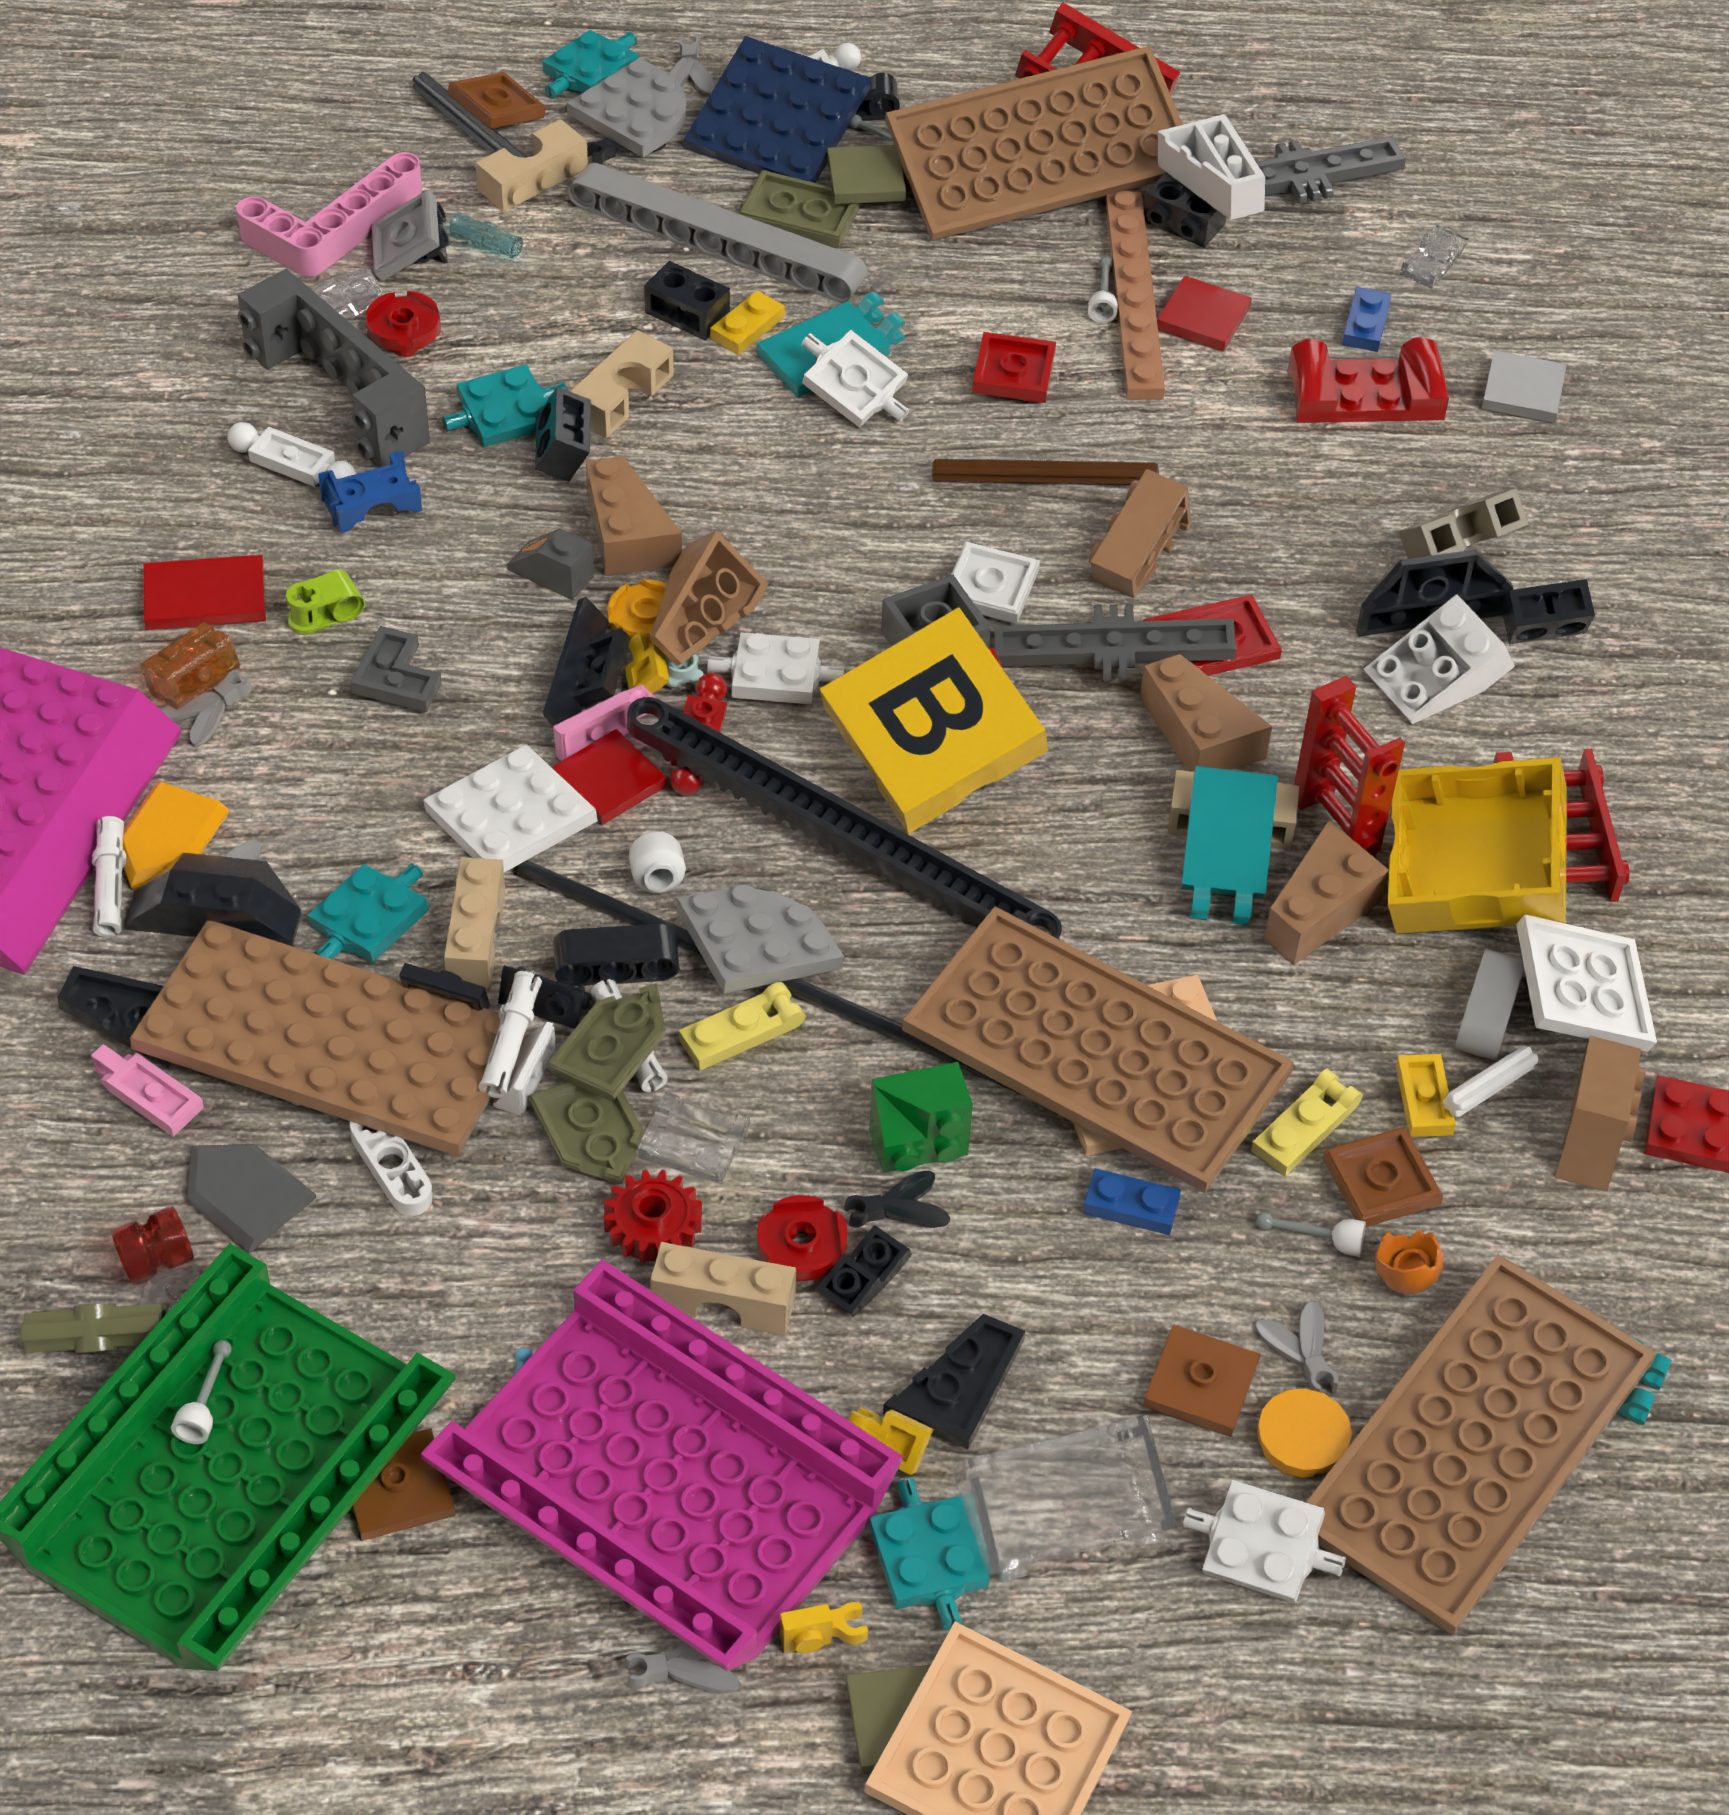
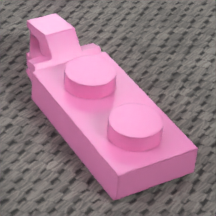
M640 685L623 691L553 726L556 756L563 761L615 729L619 730L623 735L628 734L627 713L630 704L642 697L656 698L655 695L649 692L645 686ZM641 714V715H639V716L637 717V719H639V718H641V717H643V716H645V715H647V714Z
M103 1044L91 1055L94 1062V1071L102 1076L100 1079L102 1081L101 1084L111 1094L172 1137L204 1108L203 1100L200 1096L138 1053L134 1055L127 1054L123 1058Z

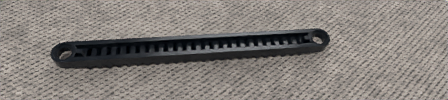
M642 697L630 704L627 713V729L630 735L661 752L666 761L676 760L680 769L687 766L690 768L693 776L697 777L701 774L704 776L706 783H718L720 790L723 792L728 789L731 790L735 799L739 800L743 797L750 807L760 806L763 814L773 813L779 823L786 820L792 830L795 831L800 828L803 830L805 837H817L819 844L822 846L827 843L830 844L834 853L838 854L842 851L846 854L849 861L859 860L862 868L865 870L869 867L874 868L876 876L881 877L885 874L888 876L891 884L895 885L899 882L903 885L906 892L916 891L920 900L924 901L929 898L935 908L938 909L943 906L946 908L948 915H960L962 922L966 925L973 922L976 928H978L996 906L1032 926L1045 927L1049 930L1051 936L1060 940L1062 932L1061 922L1056 915L659 699ZM641 714H652L659 721L652 725H645L640 723L637 717Z

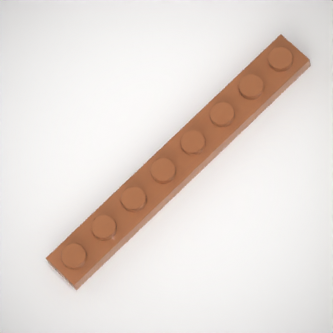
M1120 191L1106 195L1105 208L1110 254L1113 261L1112 272L1115 298L1118 304L1117 317L1126 400H1164L1165 385L1142 193Z

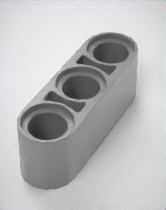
M1485 948L1454 1049L1493 1061L1497 1060L1524 972L1523 959Z

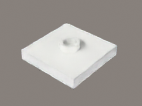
M965 542L952 574H954L982 615L1017 624L1039 572L1040 560Z

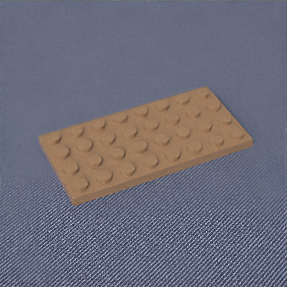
M1151 46L887 112L885 122L931 241L1156 183L1166 172L1158 166V131L1183 125Z
M996 906L904 1017L902 1030L1204 1193H1206L1292 1073L1294 1061Z
M207 921L130 1037L132 1050L451 1155L459 1156L491 1098L488 1096L491 1086H487L486 1092H481L479 1084L484 1075L501 1020L498 1012L485 1008L477 1011L473 1009L470 1003L454 998L450 999L445 995L435 992L430 993L426 989L413 985L408 989L403 987L401 981L218 922Z
M1497 1254L1305 1502L1324 1508L1325 1511L1318 1534V1544L1330 1553L1342 1557L1345 1556L1346 1564L1454 1635L1655 1359L1656 1352Z

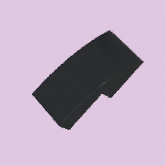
M873 1225L849 1257L845 1254L841 1256L816 1288V1291L854 1317L894 1278L912 1256V1253L905 1245L876 1225Z

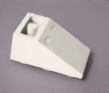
M1455 595L1366 666L1364 671L1411 724H1414L1485 691L1514 668L1515 665L1504 643L1458 595Z

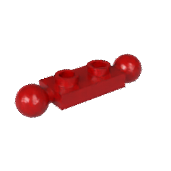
M706 673L696 682V696L688 694L683 713L721 733L727 711V702L722 701L727 694V684L720 675ZM671 759L670 765L676 766L670 777L673 789L685 796L698 792L703 784V775L699 774L695 777L692 775L690 768L686 766L680 769L676 760Z

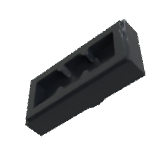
M404 963L399 974L401 983L405 988L409 989L411 985L426 989L430 993L435 992L445 995L450 999L454 998L470 1003L473 1009L477 1011L483 1010V1008L489 1010L490 1008L484 986L464 981L453 972L441 970L438 973Z

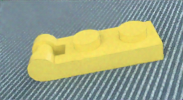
M776 982L768 986L760 995L680 1029L679 1041L698 1070L701 1071L799 1027L804 1022L806 1015L799 1004L791 1002V993L785 984ZM777 1010V1015L771 1018L768 1017L767 1013Z
M1325 1069L1316 1078L1314 1084L1252 1142L1251 1152L1286 1177L1357 1108L1363 1094L1353 1086L1345 1087L1338 1082L1339 1076L1329 1069ZM1327 1096L1337 1101L1332 1107L1323 1101Z

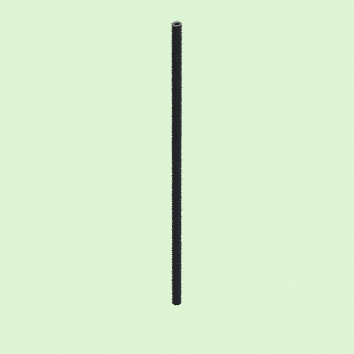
M526 860L518 866L517 874L630 924H665L671 926L676 931L678 945L701 954L689 932L682 927ZM801 979L782 981L792 995L947 1063L958 1062L961 1069L1014 1091L903 1031L902 1023Z

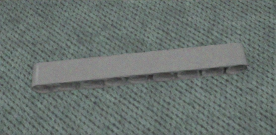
M589 163L568 187L567 193L572 203L585 211L837 302H847L868 274L865 263L855 255L598 163Z

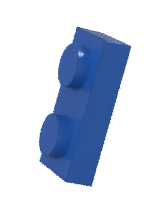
M1356 287L1344 332L1343 346L1374 352L1379 351L1392 293Z
M1094 1168L1084 1203L1083 1214L1170 1235L1180 1200L1181 1189Z

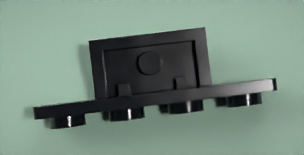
M587 597L581 598L577 602L543 710V716L553 726L581 713L583 707L599 701L603 702L613 697L617 689V682L623 663L626 659V652L631 637L622 628L606 633L609 623L608 619Z

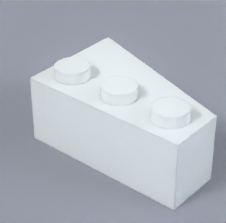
M1225 114L1158 131V166L1230 220L1264 211L1265 175Z

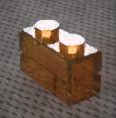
M203 622L160 650L158 654L142 662L140 668L151 695L162 702L165 701L167 705L178 710L224 679L230 671L239 669L240 662L230 637L219 630L216 631L214 627Z

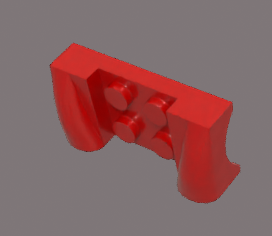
M1424 337L1412 338L1402 345L1399 359L1330 360L1327 345L1322 341L1314 339H1304L1291 348L1287 373L1292 378L1294 384L1297 423L1445 420L1449 396L1438 346L1434 340Z

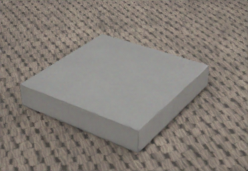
M429 190L424 191L372 224L374 274L380 280H386L440 246L436 197Z
M1494 350L1481 409L1555 423L1567 364Z

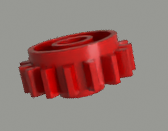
M647 1169L642 1170L641 1179L637 1181L630 1175L625 1176V1188L613 1185L611 1188L612 1199L604 1201V1231L609 1233L610 1245L612 1247L620 1245L623 1257L632 1256L639 1259L642 1264H645L646 1261H656L661 1242L693 1247L695 1245V1234L702 1231L701 1200H696L695 1187L691 1186L683 1189V1177L680 1175L672 1181L667 1180L666 1170L661 1169L657 1178H651Z

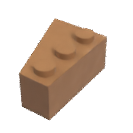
M620 456L586 461L587 496L605 576L674 567L682 554V533L626 458Z
M1149 469L1145 470L1139 481L1134 480L1126 495L1127 502L1121 512L1118 510L1114 512L1108 524L1107 535L1102 543L1098 541L1094 545L1089 556L1093 580L1132 598L1136 597L1158 568V564L1155 562L1162 550L1170 553L1173 549L1175 541L1171 540V538L1178 529L1187 531L1192 524L1188 487Z
M1181 654L1144 665L1140 699L1187 771L1193 772L1195 766L1233 770L1267 758L1272 726Z
M1328 821L1271 906L1264 940L1295 965L1382 902L1389 869L1331 821Z
M1590 1035L1578 1075L1570 1110L1569 1127L1565 1132L1562 1144L1564 1147L1555 1178L1608 1191L1623 1140L1632 1141L1638 1116L1636 1114L1641 1100V1088L1646 1072L1645 1067L1639 1066L1640 1048Z

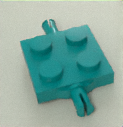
M589 30L542 61L543 73L556 79L545 86L547 96L554 99L565 90L583 93L637 60L639 54L629 49L637 44V38L634 33L629 31L617 40H610Z
M527 364L456 384L457 395L463 405V411L442 416L443 425L447 432L468 426L477 434L483 448L536 433L537 415L555 388L560 387L567 390L564 382L545 388L541 387L536 382Z
M410 863L397 877L392 878L363 864L307 915L310 927L322 933L328 939L314 954L333 959L341 951L358 954L372 963L377 960L429 911L427 898L409 889L418 879L423 877L421 868L418 865H414V863Z
M907 1478L906 1485L903 1479L895 1485L903 1507L897 1511L869 1517V1529L895 1609L898 1610L919 1604L935 1605L943 1629L949 1631L951 1624L953 1626L955 1621L961 1625L963 1623L955 1600L965 1593L988 1588L990 1577L961 1495L935 1502H921L915 1480Z

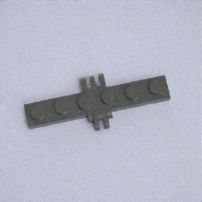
M1393 136L1317 151H1311L1310 148L1302 149L1297 140L1290 141L1288 148L1285 143H1279L1275 146L1276 154L1274 159L1256 163L1265 175V196L1291 191L1296 202L1301 204L1307 202V195L1311 201L1319 200L1320 193L1324 199L1332 198L1333 187L1331 183L1402 170L1405 166L1406 157Z
M1117 604L1109 605L1110 617H1103L1102 605H1094V623L995 626V652L1002 666L1095 664V669H1103V681H1111V669H1119V681H1127V668H1135V662H1156L1181 654L1188 661L1235 659L1234 618L1134 622L1133 604H1125L1124 616H1118Z

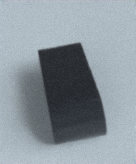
M665 924L569 929L558 933L553 940L555 978L557 981L571 986L596 985L600 981H604L605 985H607L608 979L614 980L616 984L665 981L675 977L680 969L677 934L671 926Z

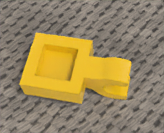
M640 631L629 642L633 661L625 666L628 689L643 685L653 694L669 682L665 654L653 642L648 645L645 641L644 633Z
M859 1407L858 1412L851 1411L848 1421L903 1456L902 1463L898 1468L899 1470L909 1475L917 1472L933 1432L932 1428L894 1410L886 1412L883 1420L878 1414L863 1407Z
M850 1602L833 1610L829 1609L828 1604L780 1613V1640L783 1652H815L824 1645L832 1644V1637H838L850 1645L864 1643L868 1640L867 1626L853 1628L847 1624L851 1619L862 1617V1604Z

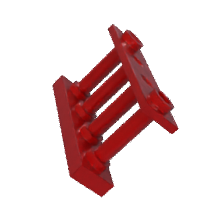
M1062 2L1055 12L1049 33L1053 35L1052 39L1038 56L1024 50L1021 54L1015 76L1021 79L1057 70L1050 63L1065 43L1083 53L1074 65L1139 49V47ZM1156 58L1170 95H1172L1180 72Z
M1344 676L1312 690L1294 782L1295 786H1299L1297 807L1302 810L1313 804H1322L1347 836L1374 857L1381 851L1405 742L1399 737L1380 746L1351 713L1356 685L1348 676ZM1347 734L1365 754L1364 760L1359 757L1346 741ZM1341 762L1358 780V788L1340 768ZM1335 788L1353 808L1352 814L1334 794Z
M1584 749L1578 770H1563L1566 786H1579L1583 801L1567 802V818L1588 817L1592 833L1566 834V850L1596 849L1600 865L1566 866V883L1605 881L1610 902H1618L1623 885H1627L1629 882V864L1627 860H1622L1603 791V768L1601 765H1596L1593 750ZM1496 752L1493 764L1502 761H1514L1512 752Z

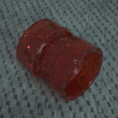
M172 1205L148 1214L147 1221L144 1224L133 1220L111 1229L116 1251L133 1285L156 1276L160 1266H165L171 1270L194 1260L187 1233L177 1211Z

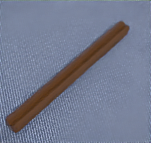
M935 459L932 464V477L936 482L1131 485L1134 480L1139 481L1146 469L1159 474V467L1155 462Z

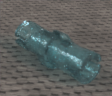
M457 212L451 219L450 233L475 242L476 246L480 249L486 250L490 248L512 259L517 258L522 250L523 238L498 229L493 222H480L460 212Z

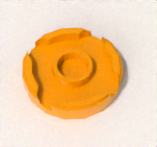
M646 579L639 580L637 585L630 586V583L619 587L611 595L607 605V616L611 630L622 628L631 638L642 631L645 635V641L649 645L652 642L650 635L667 583Z
M1306 1388L1287 1390L1272 1397L1262 1409L1256 1432L1258 1443L1260 1441V1445L1264 1450L1263 1454L1268 1462L1283 1473L1300 1478L1315 1477V1474L1325 1471L1326 1474L1329 1473L1349 1447L1352 1436L1349 1417L1339 1403L1324 1393Z

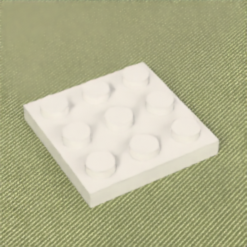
M527 744L424 799L425 811L472 858L503 860L504 872L597 822L596 809Z
M1524 914L1516 926L1536 1028L1589 1039L1591 1035L1640 1048L1641 1051L1648 1052L1657 1043L1635 939Z

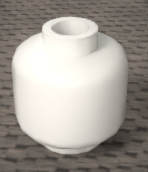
M653 831L643 834L631 845L628 857L634 882L642 890L661 894L673 890L681 883L685 876L686 865L680 843L672 835Z

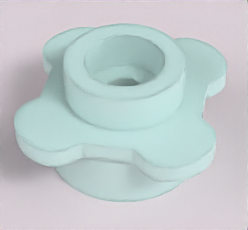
M696 654L678 666L665 656L669 675V682L666 685L677 687L689 684L690 682L696 684L697 680L703 675V672L698 669L699 657Z

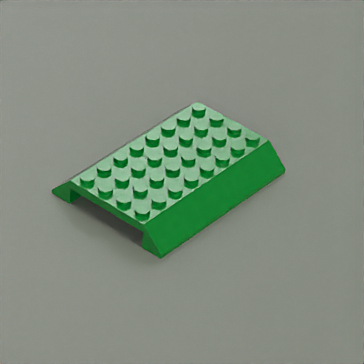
M229 1243L0 1501V1541L30 1572L183 1669L218 1671L456 1380V1376L418 1352L406 1364L270 1284L267 1264ZM219 1340H225L231 1345V1353L227 1358L223 1359L205 1405L213 1417V1426L209 1437L202 1444L184 1442L177 1438L171 1430L175 1415L185 1404L197 1401L214 1358L213 1345Z

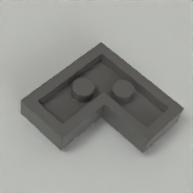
M380 626L350 681L351 693L427 712L442 684L441 673L409 665L419 647L418 635Z

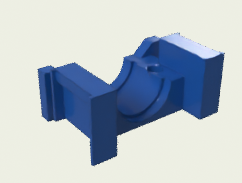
M404 450L389 454L390 465L337 479L333 470L318 473L321 501L325 503L332 517L333 526L338 525L341 533L350 531L356 523L364 521L368 510L380 503H391L395 505L397 511L404 509L413 513L422 511L420 487L416 480L410 481L406 474Z

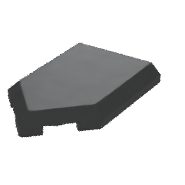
M255 1144L191 1146L188 1203L249 1254L316 1199L314 1192Z

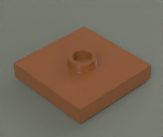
M505 72L449 83L447 94L489 129L544 118L546 106Z
M1406 1127L1324 1151L1323 1160L1354 1219L1365 1221L1366 1227L1439 1206L1442 1203L1443 1195Z
M1173 1324L1145 1395L1143 1407L1232 1437L1261 1354Z
M432 1428L412 1433L352 1506L362 1541L455 1516V1508L445 1475L421 1459L420 1454L434 1440Z

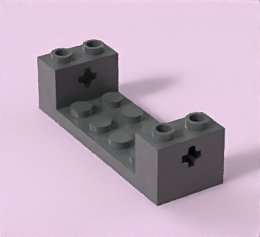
M287 268L237 294L240 309L238 319L242 325L244 337L242 347L250 359H256L269 370L303 351L309 359H315L323 366L332 379H338L347 387L353 398L354 412L352 413V418L356 425L357 433L355 445L363 459L370 460L380 468L390 465V453L404 450V457L430 443L425 387Z

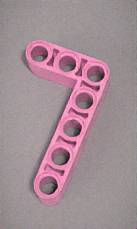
M407 152L391 156L307 222L263 198H245L236 207L240 238L248 246L300 275H319L370 236L373 223L422 193L420 160L416 155Z

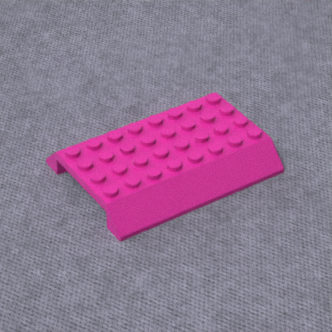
M1 647L0 967L25 975L95 867L92 864V854L97 846V820L100 819L102 821V817L114 816L120 818L123 822L126 820L182 733L181 728L138 689Z
M602 1259L573 1290L574 1311L465 1428L451 1421L420 1454L421 1459L727 1672L756 1659L780 1631V1613L797 1610L867 1526L869 1517L875 1515L902 1463L903 1456Z

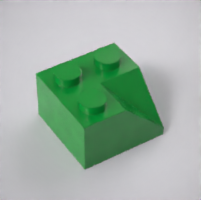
M958 1062L872 1079L869 1132L883 1173L894 1170L908 1171L916 1166L938 1161L951 1162L959 1157L968 1155L973 1103Z

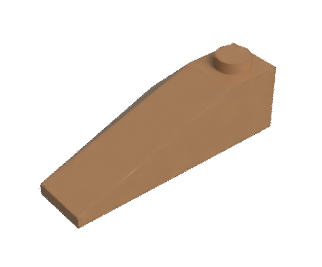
M715 530L687 544L670 573L650 640L678 666L708 645L719 634L731 628L738 620L754 611L769 584Z

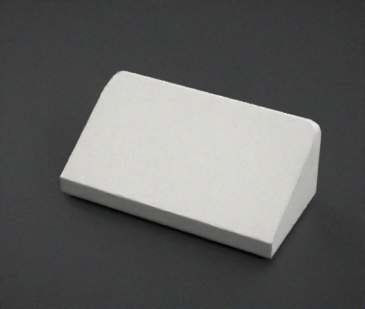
M544 1023L523 1042L511 1074L507 1094L503 1098H495L493 1100L495 1108L520 1116L524 1113L529 1104L528 1096L534 1094L547 1068L546 1064L556 1050L553 1023Z

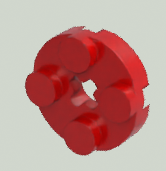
M407 291V296L395 297V292L386 293L375 299L367 309L366 327L368 338L381 348L395 351L400 357L413 356L417 349L429 345L441 333V320L437 304L427 295L416 291Z
M794 1195L780 1199L773 1204V1210L767 1213L765 1218L763 1215L758 1223L757 1248L762 1261L795 1267L796 1281H810L826 1276L847 1251L848 1228L843 1215L837 1209L834 1212L831 1208L824 1206V1200L815 1196ZM800 1231L805 1232L807 1238H814L813 1241L807 1244H798L793 1241V1239H796L797 1232Z

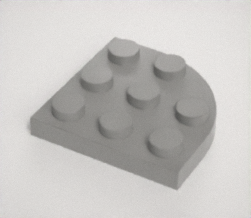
M638 58L567 102V115L637 155L645 157L671 140L682 129L686 120V95L674 76Z
M739 885L735 888L719 889L677 898L676 911L724 994L842 969L844 956L823 922L808 906L770 891L754 889L749 885Z

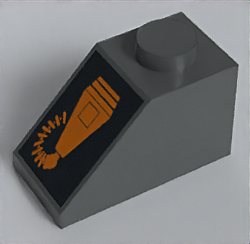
M559 528L529 540L507 564V570L573 600L594 577L593 543Z

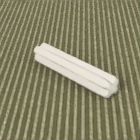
M1521 1046L1449 1092L1447 1098L1443 1100L1444 1108L1450 1111L1451 1116H1462L1531 1071L1534 1065L1538 1063V1055L1532 1053L1529 1046Z

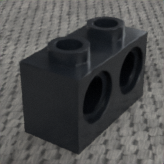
M1167 172L1146 193L1144 204L1146 223L1203 248L1207 246L1225 225V215Z
M668 261L644 285L646 314L705 341L710 337V328L730 312V288L671 261Z
M560 387L555 388L536 418V470L570 482L590 453L591 399Z
M1587 579L1509 590L1501 607L1509 644L1584 634L1595 617Z

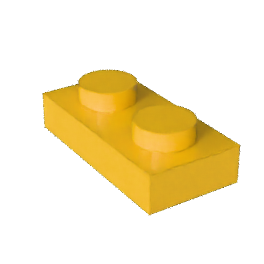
M756 290L710 328V339L733 353L740 355L785 317V305Z
M1441 1054L1398 1056L1396 1071L1410 1136L1453 1135L1456 1127L1454 1116H1451L1450 1111L1443 1106V1100L1447 1098L1449 1090Z

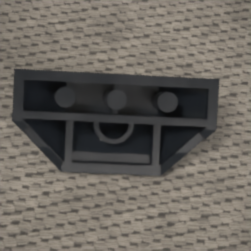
M1476 549L1400 560L1386 571L1361 604L1356 633L1358 637L1414 629L1455 595H1458L1480 619L1502 616L1501 607L1509 590L1514 588L1512 583Z
M183 852L134 891L124 926L125 930L197 937L205 923L213 921L293 947L302 912L267 861Z

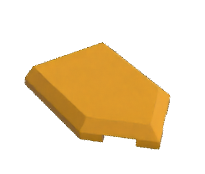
M164 782L154 784L123 830V850L127 855L124 870L131 889L139 888L183 852L202 854L229 814L228 808L218 800Z

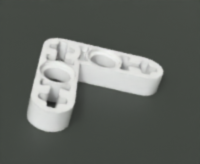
M350 1121L352 1143L393 1207L399 1213L406 1216H416L428 1210L432 1204L431 1182L404 1139L381 1131L371 1134L370 1131L363 1130V1125ZM389 1154L398 1155L403 1159L402 1164L393 1169H386L378 1162L382 1157ZM407 1177V1184L414 1193L419 1192V1197L412 1198L409 1194L404 1195L402 1180Z

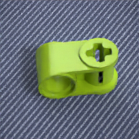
M340 569L332 570L322 576L295 583L287 589L286 601L291 609L287 617V623L289 628L297 634H314L321 629L357 618L363 612L366 602L347 572Z

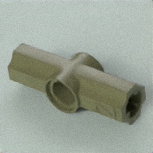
M116 1303L74 1306V1310L33 1311L32 1313H24L23 1323L21 1324V1340L26 1353L75 1350V1353L117 1351L118 1347L123 1346L138 1347L168 1311L166 1303L116 1306Z

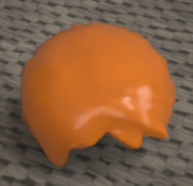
M1417 1230L1410 1238L1401 1234L1393 1236L1390 1232H1387L1382 1238L1378 1251L1375 1252L1377 1275L1389 1289L1397 1293L1415 1295L1431 1287L1442 1273L1444 1254L1434 1236V1232L1423 1234L1422 1230Z

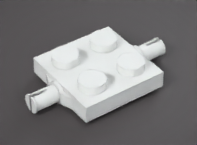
M852 330L842 339L828 346L813 336L812 333L805 337L801 346L818 358L816 364L804 374L802 383L859 428L874 413L883 409L899 422L905 419L910 409L893 398L894 393L906 383L908 374Z
M741 632L738 650L734 653L733 658L709 655L707 672L731 674L733 681L732 698L812 704L813 693L819 685V681L832 682L844 675V667L821 666L818 657L820 639Z
M1232 1480L1225 1503L1216 1516L1199 1512L1192 1508H1188L1186 1512L1187 1517L1185 1516L1183 1527L1209 1534L1210 1547L1202 1568L1205 1575L1296 1604L1302 1583L1310 1574L1312 1568L1326 1571L1339 1577L1342 1574L1346 1557L1319 1549L1318 1534L1325 1516L1324 1508Z

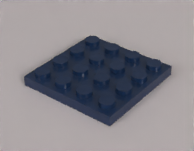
M745 36L685 136V149L760 174L761 170L816 183L828 163L827 148L837 147L871 87L870 77Z

